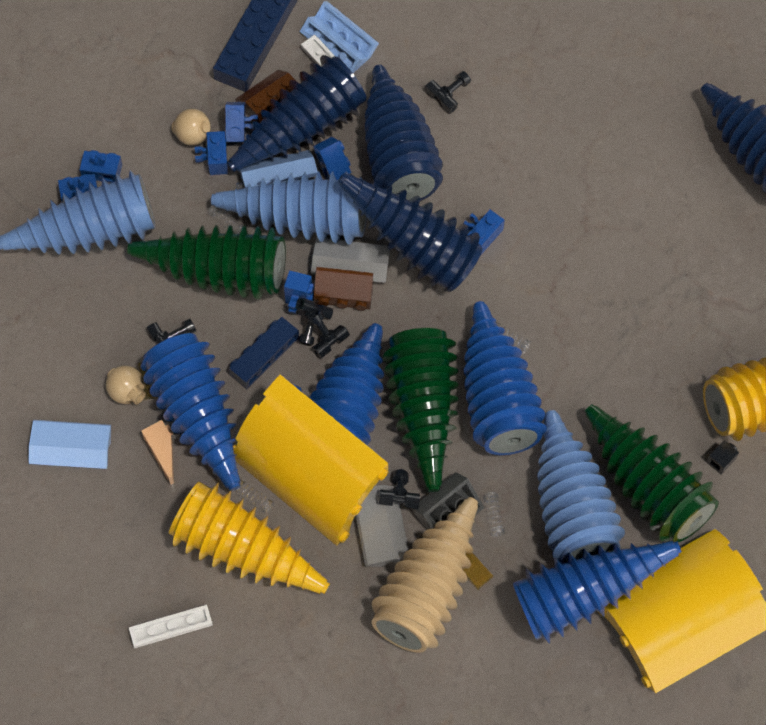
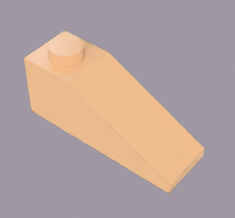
M160 420L141 432L170 485L174 484L173 441L171 437L173 432L168 424L165 426L164 422Z

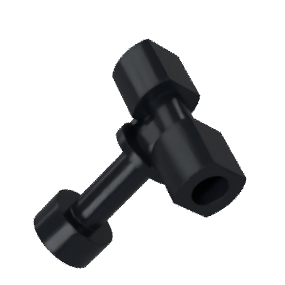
M465 71L457 74V80L448 87H440L434 80H431L425 86V91L433 99L437 97L441 101V106L449 114L453 113L458 107V103L452 98V92L461 85L466 87L471 82V78Z
M298 298L296 302V309L306 312V317L315 309L322 311L324 319H331L333 315V308L325 305H315V302ZM309 320L307 321L304 335L300 334L298 342L313 346L315 338L311 336L314 325Z
M315 309L307 315L310 323L316 324L322 333L320 335L321 341L312 347L315 355L321 359L332 351L330 347L336 342L341 343L350 336L346 327L339 325L334 330H328L323 322L324 315L320 309Z
M190 318L183 321L184 326L170 333L167 331L162 332L157 322L147 326V331L152 340L158 344L177 335L197 332Z
M398 469L393 473V482L396 485L393 490L380 489L379 504L393 506V502L404 503V507L418 509L420 494L407 492L404 488V485L409 480V474L406 470Z

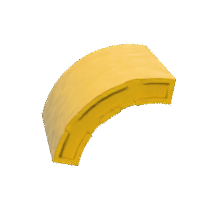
M279 375L263 393L266 397L260 405L255 404L243 422L235 438L238 443L233 446L234 454H237L235 460L337 546L340 542L344 543L349 537L351 523L354 517L361 511V504L379 480L382 481L388 475V462L282 375Z
M716 529L680 548L682 552L678 554V557L654 572V577L650 575L642 582L643 589L636 585L630 591L631 600L622 595L618 599V609L611 603L605 607V618L620 635L619 638L625 648L627 647L643 676L641 677L642 683L646 688H650L655 693L766 630V601H764L760 593L763 588L744 558L737 550L732 551L728 546L730 544L728 539Z

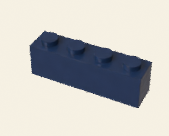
M283 317L278 321L274 320L265 333H261L257 337L256 342L243 351V355L239 359L232 361L229 366L230 376L247 390L299 339V330Z

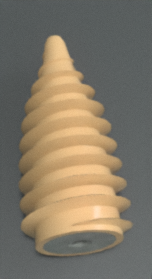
M468 497L453 513L447 516L446 521H439L435 524V529L424 531L423 538L415 540L412 544V549L404 553L403 561L395 565V572L388 575L387 584L380 588L379 597L374 598L372 601V609L375 613L371 621L372 626L390 643L416 653H422L427 648H437L438 641L434 635L440 636L445 634V628L442 623L451 621L452 618L448 610L457 608V602L454 597L463 594V590L458 583H465L468 580L466 573L462 569L471 567V562L465 555L473 553V548L469 544V538L474 537L471 530L473 523H475L474 519L478 509V501L476 499Z

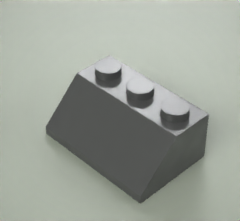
M455 472L442 483L440 491L429 493L419 501L418 509L412 508L419 522L428 530L435 529L437 522L446 521L447 516L453 513L468 497L478 501L476 515L485 507L468 478Z

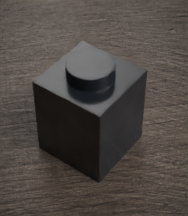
M724 440L709 455L706 463L722 475L737 459L739 452L735 445Z

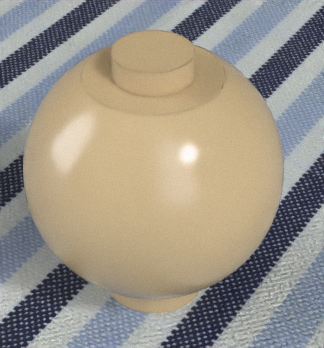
M197 109L182 111L172 123V131L182 143L191 146L204 142L207 139V132H210L211 129L208 117Z
M119 366L109 371L106 380V390L112 400L120 404L134 403L137 405L146 397L144 392L145 382L143 381L142 374L137 369L131 366Z

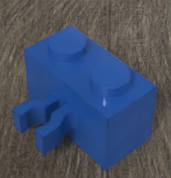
M227 102L225 105L226 142H244L245 127L253 129V125L245 121L258 119V115L254 114L246 117L245 102Z
M225 131L207 132V148L195 147V153L202 154L195 156V161L197 163L208 160L210 175L228 174Z
M330 137L313 146L326 179H329L332 171L335 174L336 180H339L343 173H351L349 168L351 163L348 157L344 155L343 150L345 148L340 140Z
M95 150L84 151L80 174L81 176L84 174H95L96 181H102V178H104L109 183L115 182L116 173L119 176L121 173V156L115 153H100Z
M84 174L80 177H66L63 180H58L61 201L63 202V193L69 199L76 195V187L82 193L89 190V181L95 188H98L95 174Z
M491 209L480 221L472 213L469 219L474 224L468 223L466 220L463 225L468 226V230H471L467 236L472 233L479 234L478 244L483 248L482 253L504 229L505 220Z
M289 270L284 285L285 303L289 307L288 312L296 314L298 298L313 301L314 284L310 275Z

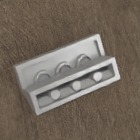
M316 237L311 274L316 275V267L373 273V282L386 283L390 250L386 252V245L352 242L348 245L344 240L334 243L332 239L327 238L320 242L318 237Z
M374 486L361 504V511L356 515L365 566L382 567L389 562L403 561L404 553L409 550L400 504L393 502V506L379 504L380 489L393 490L396 486Z

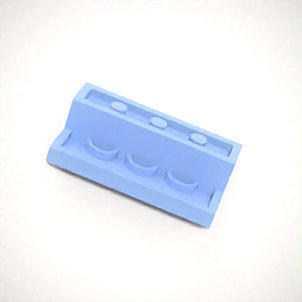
M328 1L323 2L316 16L306 19L300 30L308 39L316 35L334 56L346 64L352 73L371 58L379 44Z
M310 150L288 154V157L285 155L273 158L274 161L271 158L262 160L239 171L245 188L248 187L249 183L252 187L260 185L262 178H264L266 184L274 183L276 175L279 176L281 182L288 180L290 173H292L295 181L301 180L304 172H306L308 178L315 177L318 173L314 156Z
M33 420L29 442V464L107 469L108 448L111 444V425Z

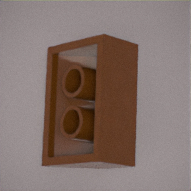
M277 70L237 97L235 101L245 102V112L249 116L258 115V119L252 120L261 123V110L270 112V99L280 102V89L290 92L289 81L296 80L289 72Z
M316 267L315 304L332 305L338 308L350 307L361 311L371 309L373 273Z

